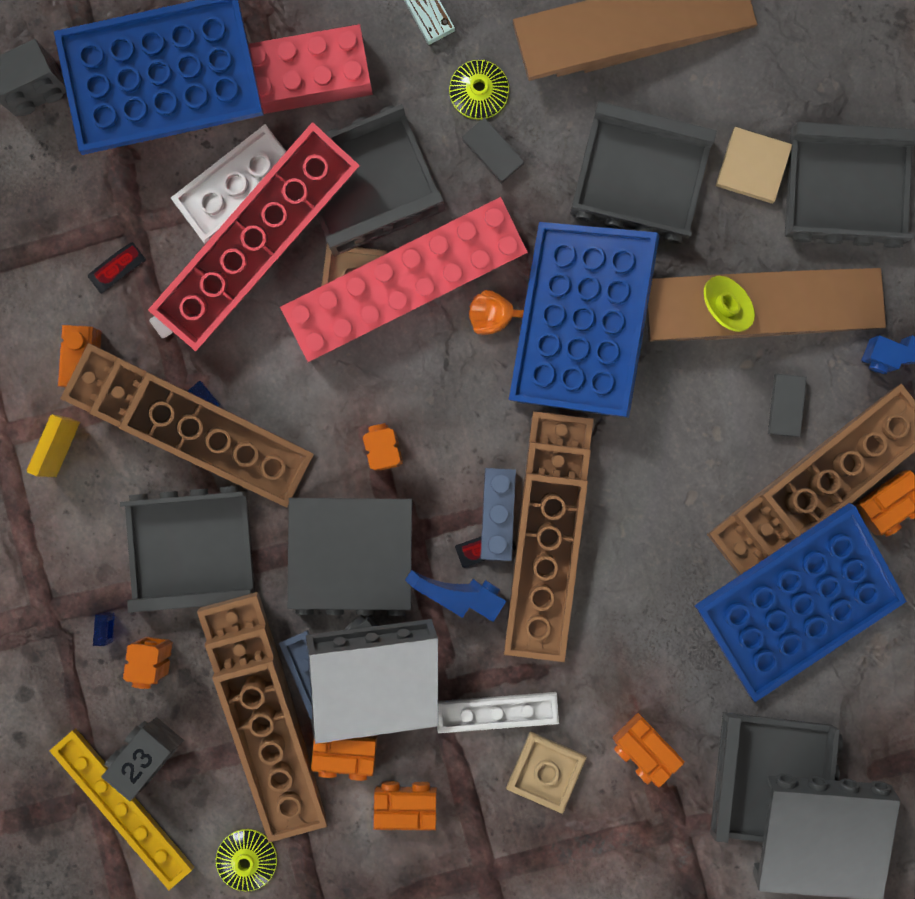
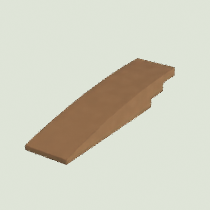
M586 0L513 19V27L528 81L554 74L560 77L584 70V73L757 26L751 0Z
M881 268L655 278L652 279L647 308L649 342L700 339L719 340L886 328L882 271ZM725 276L734 280L750 297L754 307L755 318L753 324L747 330L742 332L729 330L717 322L711 315L704 300V287L712 277Z
M90 343L87 344L60 398L89 412L93 416L117 426L127 433L286 508L289 505V498L293 497L314 453Z
M899 384L707 533V536L740 576L848 503H853L915 452V400L906 388Z
M533 411L504 655L565 662L588 485L587 476L591 453L590 443L593 418Z
M255 592L199 608L197 614L207 640L205 648L214 671L212 679L268 842L327 827L328 823L313 771H311V762L259 593Z

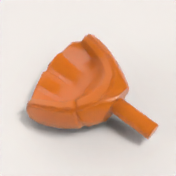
M484 290L481 294H477L469 306V319L473 330L480 335L497 333L510 323L512 317L523 318L524 310H513V305L507 299L490 290Z

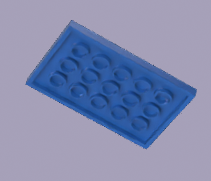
M195 0L54 31L77 145L82 155L264 116L239 0Z
M539 222L509 395L510 401L629 418L660 237L657 232Z
M848 503L694 606L747 694L754 702H757L907 601L856 506Z

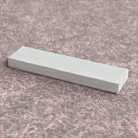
M556 692L438 701V733L559 724Z

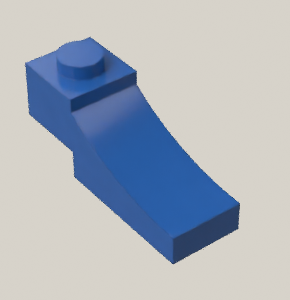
M880 335L869 339L861 361L870 364V370L881 374L898 370L901 365L915 364V336L903 338L900 343Z
M413 570L410 571L405 579L414 589L462 618L467 610L471 608L494 622L507 602L498 595L500 589L487 580L483 584L475 579H472L470 584H452L430 579Z

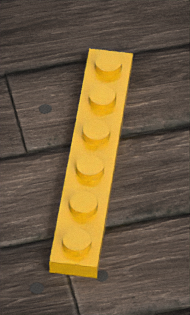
M76 728L49 750L168 891L194 869L193 864L135 797L129 801L101 777L108 769L104 765V760Z

